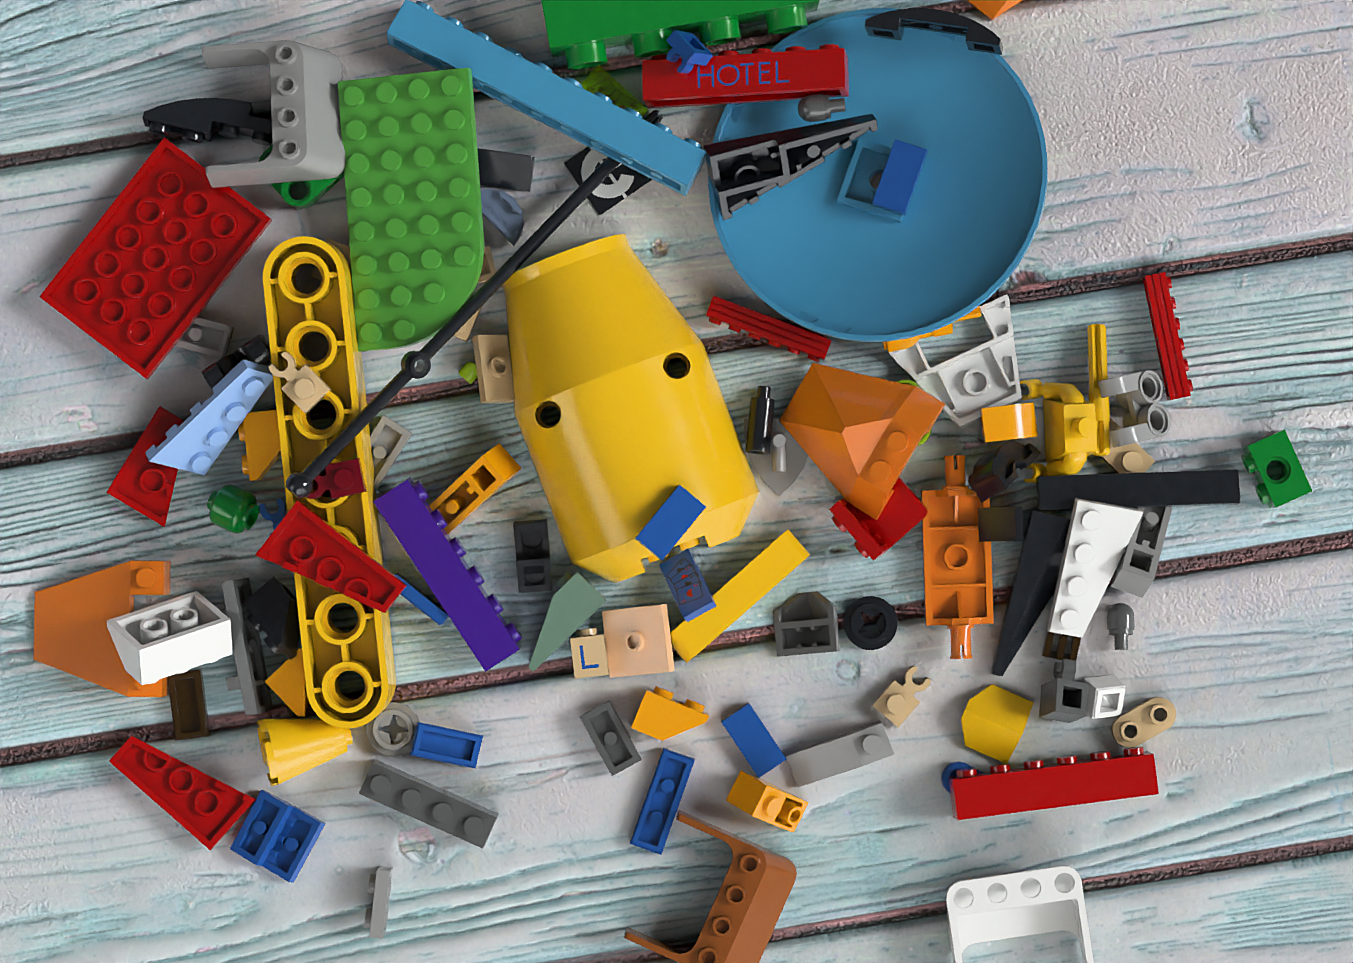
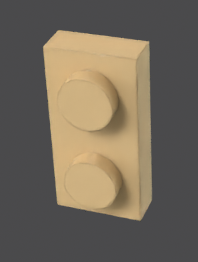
M1110 418L1109 431L1121 429V427ZM1110 432V453L1106 456H1100L1118 474L1145 473L1155 462L1137 443L1113 448Z

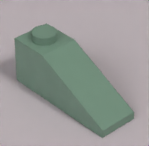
M579 571L574 576L567 572L554 585L558 591L552 597L529 664V669L532 672L606 601Z

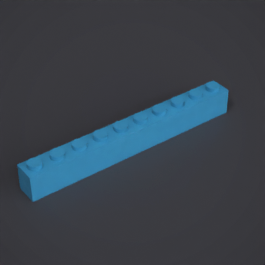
M410 0L404 1L387 31L388 45L437 70L467 67L472 69L473 88L684 196L687 195L705 163L706 151L702 150V146L698 142L690 138L683 140L673 135L672 131L661 123H654L653 125L642 119V115L634 109L628 107L622 109L612 104V100L602 93L595 92L592 94L583 89L582 85L575 79L570 77L563 79L553 74L552 69L541 62L532 63L524 59L523 55L512 47L506 46L502 48L494 44L488 35L479 31L473 33L463 28V24L457 19L450 16L443 18L433 13L434 10L421 1H416V3Z

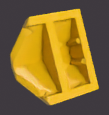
M990 684L968 700L961 716L964 745L1007 764L1024 732L1034 702Z

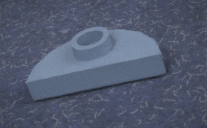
M491 188L481 190L482 214L515 246L522 236L524 226L520 206L512 196L503 190Z

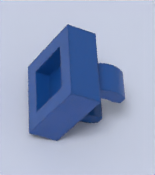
M674 30L666 40L673 47L667 53L666 59L671 62H677L679 57H682V63L677 68L679 73H689L693 69L694 64L706 66L713 57V54L693 33Z

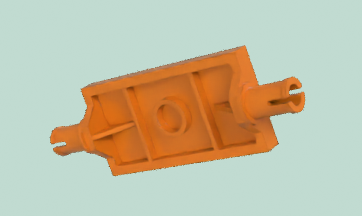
M953 455L944 456L945 486H942V490L921 491V502L928 509L927 516L922 520L925 625H947L951 635L950 659H961L960 645H962V658L971 659V628H974V624H994L991 542H979L978 508L990 507V498L981 503L976 492L969 489V486H966V455L955 456L956 470L954 469Z

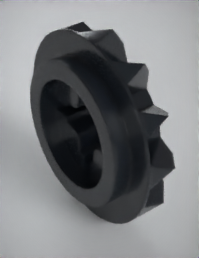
M865 596L854 601L844 616V630L848 639L861 649H880L893 639L897 631L898 621L893 607L879 597ZM861 611L870 617L882 613L876 622L881 634L878 635L871 629L863 630L861 633L858 632L865 623L862 619L863 616L860 614Z

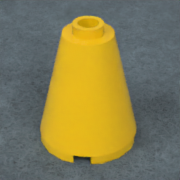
M322 719L257 720V731L263 762L269 767L270 772L266 773L270 786L279 785L348 751L347 745L353 744L350 728L335 727Z

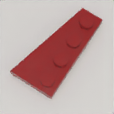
M296 501L255 554V556L307 577L320 585L336 590L383 613L388 611L407 586L300 501Z
M133 736L109 760L112 765L210 851L256 800Z

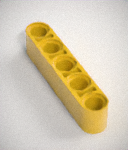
M787 529L712 595L717 605L716 607L689 622L683 620L670 632L672 648L688 663L801 564L810 553L792 532Z

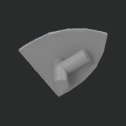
M773 418L770 454H747L753 468L763 482L780 496L795 482L805 466L808 454L781 424L780 418ZM744 419L745 442L747 438L749 419Z

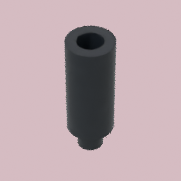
M758 386L757 396L751 398L745 448L747 453L757 455L770 454L775 400L770 398L771 387Z

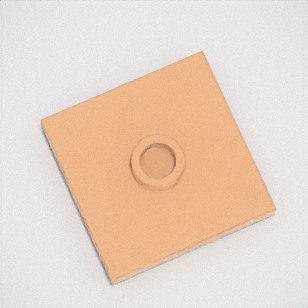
M667 604L602 611L609 678L675 671Z

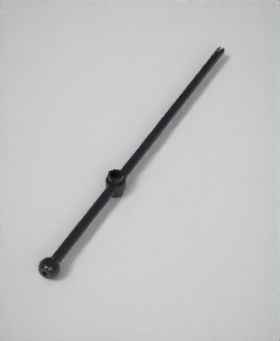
M659 110L652 111L644 120L650 122L659 113ZM663 115L657 116L651 124L660 123ZM607 157L420 351H409L401 359L402 370L303 472L298 471L289 475L286 480V488L296 498H304L310 494L313 487L312 481L412 378L420 379L429 373L431 369L430 359L620 164L619 162Z

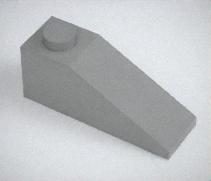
M1173 507L1135 508L1142 510L1143 514L1116 567L1111 583L1112 588L1143 598L1155 578Z
M878 720L788 754L786 758L797 787H801L894 755L883 723Z

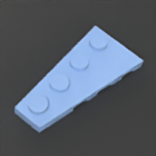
M243 359L212 388L214 394L209 399L203 402L199 401L190 409L191 416L180 426L174 424L165 433L167 439L158 447L153 444L145 452L148 460L205 475L273 379V374L270 372L269 367Z

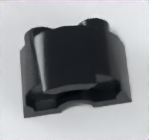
M1010 440L977 460L973 467V473L968 477L969 486L976 492L982 503L1005 490L1018 477L1016 469L1022 470L1028 467L1041 452L1030 443L1023 445Z

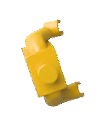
M1038 379L1020 381V384H1026L1029 387V394L1021 395V400L1037 399L1042 395L1044 397L1043 413L1047 463L1046 466L1040 463H1031L1026 469H1033V475L1030 479H1024V481L1036 483L1038 476L1077 474L1082 469L1087 457L1097 450L1096 432L1098 426L1094 403L1084 400L1079 389L1073 384L1045 382L1043 385Z

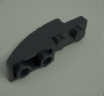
M195 98L160 105L144 111L143 114L144 125L149 127L150 132L162 136H168L169 132L183 135L182 139L192 143H202V140L211 141L214 129L219 130V134L230 138H238L239 135L252 137V141L260 145L271 146L273 142L272 121L252 116V102L225 98Z

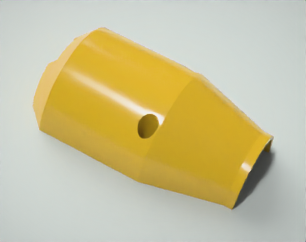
M617 234L574 247L514 272L502 285L505 293L509 351L515 397L514 412L571 564L613 583L646 572L642 559L647 557L649 563L659 559L634 538L678 485H681L706 506L675 544V546L679 545L681 551L699 545L698 537L705 536L709 548L740 536L759 495L758 486L702 341L632 250L626 234ZM673 359H680L685 362L687 370L682 377L675 378L667 372V366ZM547 407H555L560 412V420L553 426L545 425L541 418L542 412Z

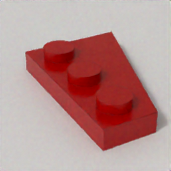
M159 406L106 493L165 527L178 469L150 462L145 452L153 444L158 447L167 439L165 433L174 424L180 426L185 420Z

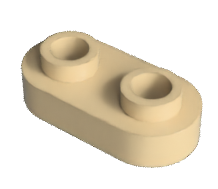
M1152 697L1118 716L1112 724V736L1118 744L1124 747L1133 748L1139 746L1170 728L1176 719V709L1168 699ZM1158 708H1163L1165 717L1157 721L1154 718V711ZM1127 725L1135 726L1136 732L1134 736L1127 737L1125 735L1124 729Z

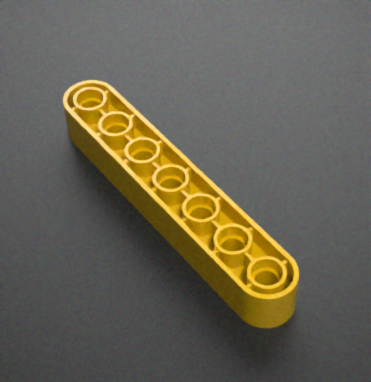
M308 236L290 238L275 247L268 256L263 269V288L271 363L280 371H284L288 367V362L281 354L288 352L295 358L298 370L307 364L331 388L322 399L333 404L336 410V419L327 429L317 428L310 419V411L304 413L281 389L288 381L285 378L273 375L287 513L296 501L302 502L384 567L378 508L373 502L377 499V494L375 491L369 423L330 463L360 458L367 492L335 499L324 494L315 499H309L307 496L298 499L286 488V480L289 475L298 471L303 472L367 406L362 353L358 351L351 266L346 256L330 243ZM313 264L320 270L322 281L316 291L305 294L296 285V274L301 267ZM320 332L327 338L329 350L322 360L313 362L305 356L303 342L309 334ZM313 480L311 492H315L318 489L317 481ZM294 573L306 692L309 703L317 716L332 726L346 729L363 726L386 709L392 701L396 689L389 609L386 613H383L336 590L320 585L298 573ZM338 603L350 604L356 610L358 621L353 630L342 631L333 624L331 614L333 608ZM344 671H355L364 679L365 690L361 697L348 698L340 691L338 682Z

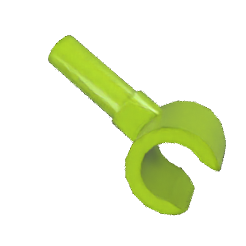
M466 362L458 373L471 385L477 379L476 364Z

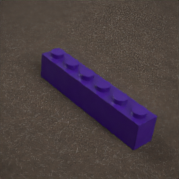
M409 477L373 502L486 672L520 650L521 644L519 640L522 639V636L512 621L507 624L501 616L500 612L504 609L493 593L488 596L481 584L485 580L475 565L469 567L463 556L467 554L464 547L456 537L451 539L444 528L448 524L438 509L432 511L426 502L429 495L421 482L418 480L414 483Z

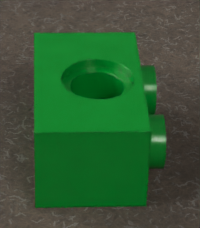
M1285 429L1278 430L1242 446L1245 454L1241 455L1242 462L1249 474L1254 473L1259 485L1255 486V490L1263 505L1267 503L1269 508H1277L1312 492ZM1271 461L1278 462L1282 468V473L1276 480L1269 478L1266 472L1267 465Z

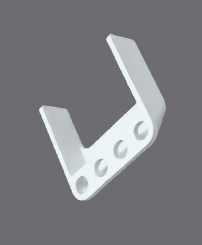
M1061 865L966 879L954 882L948 888L946 907L953 963H963L961 955L963 950L974 943L1061 930L1070 931L1078 937L1083 963H1094L1082 880L1074 868Z

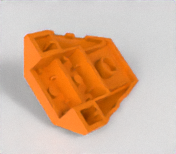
M812 363L779 421L845 500L877 520L894 492L892 489L923 435L931 430L945 403L918 386Z

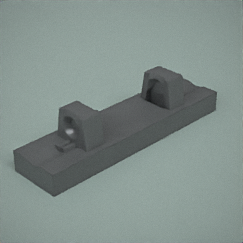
M249 577L221 582L226 609L220 611L231 620V639L238 675L226 678L228 691L241 689L246 716L273 710L270 688L265 683L268 677L260 634L247 617L251 613L243 603L252 595Z

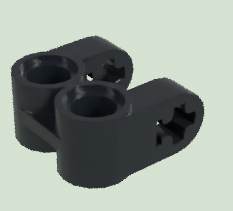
M259 334L239 347L234 353L223 357L201 372L212 389L243 359L269 367L272 364L270 346L264 336Z

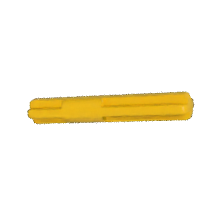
M1091 324L1087 327L1089 402L1095 405L1096 423L1098 426L1096 432L1097 450L1092 455L1106 456L1110 453L1109 397H1101L1098 381L1108 379L1106 328L1104 324Z

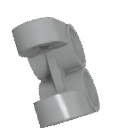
M1146 370L1098 381L1102 398L1115 395L1119 404L1128 409L1123 416V428L1109 431L1113 448L1162 437L1168 433L1171 425L1169 413L1163 405L1157 403L1163 393L1162 382L1157 373L1152 370Z

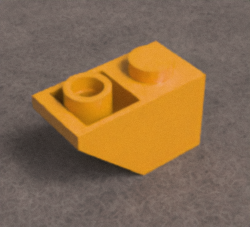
M277 410L250 412L238 427L240 441H245L247 453L241 457L242 470L244 475L249 474V481H260L281 456Z
M655 686L653 691L646 689L631 728L663 741L706 723L709 714L703 712L704 705L690 699H686L685 704L672 699L673 692Z
M741 770L726 799L727 802L749 815L793 833L808 805L807 801Z

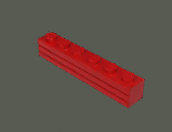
M1166 272L1144 276L1142 280L1167 401L1191 396L1190 392L1193 391L1191 379H1187L1186 371H1189L1188 361L1186 358L1183 359L1182 350H1185L1183 338H1179L1178 330H1180L1179 318L1174 316L1173 309H1176V302L1174 296H1170L1169 289L1172 288L1171 278L1166 276Z
M713 296L706 314L709 322L720 326L722 322L729 325L728 329L734 332L746 331L749 333L748 337L759 341L762 337L769 340L767 343L777 348L780 345L788 347V352L796 355L802 352L808 355L807 359L818 363L820 360H825L832 341L831 339Z

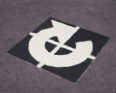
M587 147L564 164L580 186L608 156ZM620 163L587 198L597 213L602 215L652 179Z

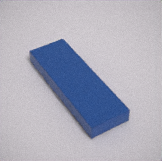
M663 747L630 844L660 855L662 854L695 758Z

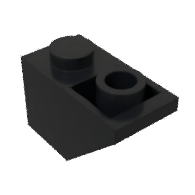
M273 576L243 603L251 613L247 617L251 624L259 632L264 631L267 637L263 640L276 655L282 652L292 660L297 656L301 636L297 599L289 588Z

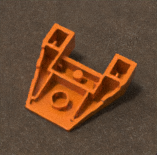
M128 561L35 592L33 659L127 697L167 696V677L159 679L152 684L141 685L125 670L107 628V620L134 612V595H169L171 561Z

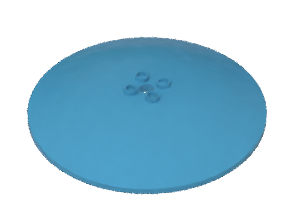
M895 8L862 9L830 16L808 25L805 29L796 31L770 49L772 52H784L787 47L801 46L806 48V50L819 49V46L825 44H835L839 48H845L848 56L849 97L829 99L844 98L846 111L831 113V118L826 119V121L807 122L798 114L800 100L726 104L713 139V143L867 114H873L876 118L878 130L874 132L869 130L854 139L852 145L848 148H839L826 156L823 163L781 188L778 186L759 196L758 202L753 205L748 203L732 213L733 217L727 220H723L708 175L710 207L716 231L732 265L746 284L767 305L782 316L817 333L844 340L887 342L908 339L940 329L972 312L988 300L1017 268L1030 247L1045 205L1048 184V158L1045 137L1031 96L1019 76L999 54L968 50L965 41L966 36L904 28L902 40L868 36L865 29L866 19L888 11L898 10ZM895 139L927 149L928 151L905 216L874 206L872 203L877 189L871 186V180L874 175L883 173Z

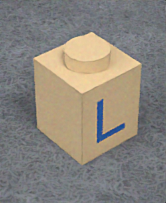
M597 628L576 630L577 636L570 638L575 679L609 675L604 633L597 634Z

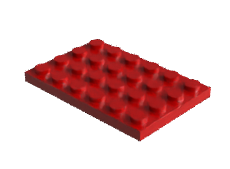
M164 137L39 297L148 380L266 230L272 219L232 188L211 187L206 176V169Z

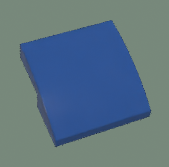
M261 790L230 850L257 866H263L284 880L294 883L326 823L265 790Z

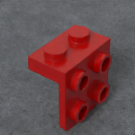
M900 477L892 488L894 492L877 520L848 503L845 498L836 502L829 509L834 515L832 517L834 524L842 532L848 531L856 540L854 546L865 558L870 556L874 561L881 557L928 514L926 506Z

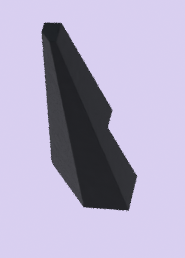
M867 114L703 145L704 151H706L705 159L708 175L722 219L727 220L733 217L732 213L748 203L753 205L759 201V196L776 186L779 188L783 187L823 163L826 156L839 148H848L852 145L854 139L869 130L872 132L878 130L877 120L874 115Z
M1030 510L1016 574L1013 576L991 674L1004 675L1055 592L1070 524L1069 518Z

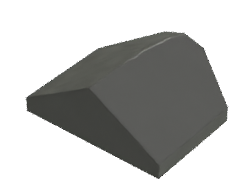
M820 592L798 593L784 605L773 611L777 657L840 651L836 605Z

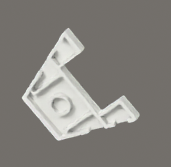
M1007 294L980 306L981 314L993 337L992 340L932 368H930L918 342L910 348L888 352L889 356L922 390L945 403L942 410L959 428L981 419V408L1012 405L1022 399L1010 301Z

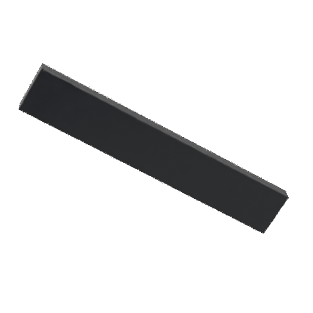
M1238 470L1038 476L1036 478L1038 511L1073 510L1075 498L1129 508L1238 505L1241 503Z

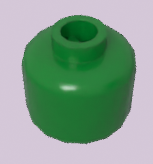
M231 484L223 486L219 491H214L207 502L211 522L236 534L242 533L246 529H251L255 525L260 513L256 497L251 492Z

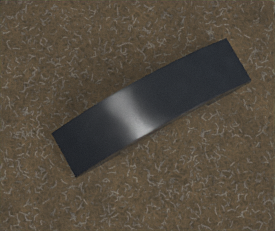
M928 8L898 9L875 15L865 21V29L868 36L902 40L904 28L966 36L965 41L968 50L1000 55L1003 52L1001 39L991 30L970 18L948 11Z

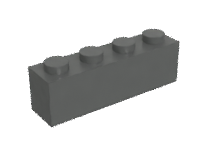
M379 760L372 762L359 791L360 795L480 848H484L499 815L492 810Z

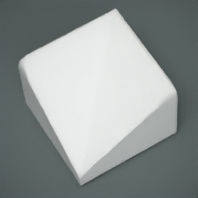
M1114 675L1084 678V682L1089 683L1087 715L1091 719L1121 716L1126 685Z

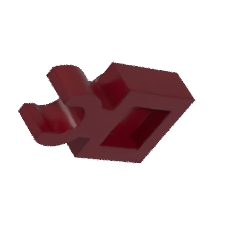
M360 458L329 464L325 468L326 475L322 476L319 474L314 479L318 483V489L315 492H311L307 498H319L326 490H330L332 499L367 492Z

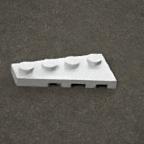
M1075 498L1047 626L1049 632L1083 637L1143 514L1142 510Z

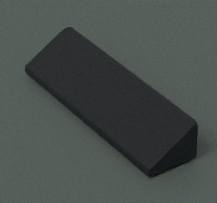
M477 148L480 185L531 191L535 163L534 156Z

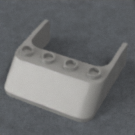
M290 40L202 47V56L209 69L270 64L272 152L265 160L256 163L207 166L206 176L211 187L335 178L342 174L345 168L346 157L341 136L338 81L343 80L342 66L335 54Z

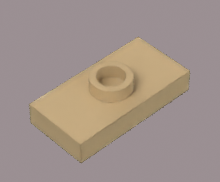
M476 335L472 340L481 403H511L515 401L508 336Z

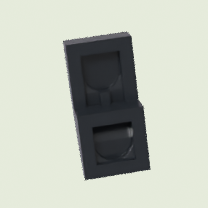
M547 519L515 521L513 528L519 593L552 591Z

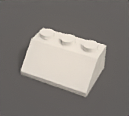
M198 591L107 620V628L125 670L141 685L155 683L159 679L176 673L187 672L191 668L205 663L216 662L220 658L232 654L231 620Z

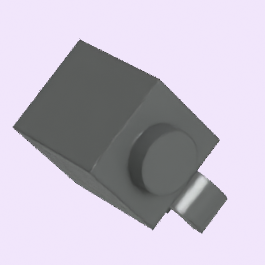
M1062 659V663L1055 662L1053 670L1055 679L1041 685L1039 718L1071 723L1087 716L1089 683L1074 681L1076 661Z

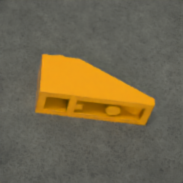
M499 443L482 455L429 506L432 511L438 509L448 524L444 529L449 534L522 468Z

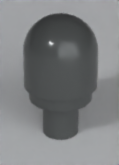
M823 93L807 95L798 104V114L807 122L826 121V119L831 118V113L846 111L844 98L829 99V95H823Z
M1125 603L1114 604L1107 614V630H1109V635L1114 636L1115 650H1128V636L1133 635V630H1135L1134 612Z

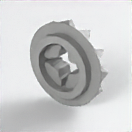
M390 702L381 714L367 723L366 732L370 744L375 750L387 756H400L409 752L412 748L417 722H419L418 716L409 706L398 702ZM393 714L396 715L398 726L408 728V731L397 734L394 744H392L390 732L379 729V727L391 724Z

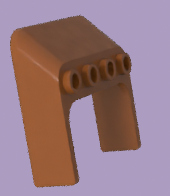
M679 810L676 820L719 838L730 846L733 854L730 867L692 949L683 952L627 927L624 933V938L679 963H759L797 876L795 865L787 857Z

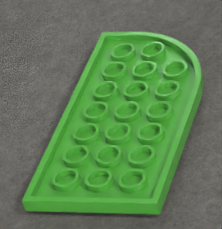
M468 67L338 81L341 136L346 157L344 177L354 314L359 352L404 348L435 336L467 303L479 281L484 258V231L472 69Z

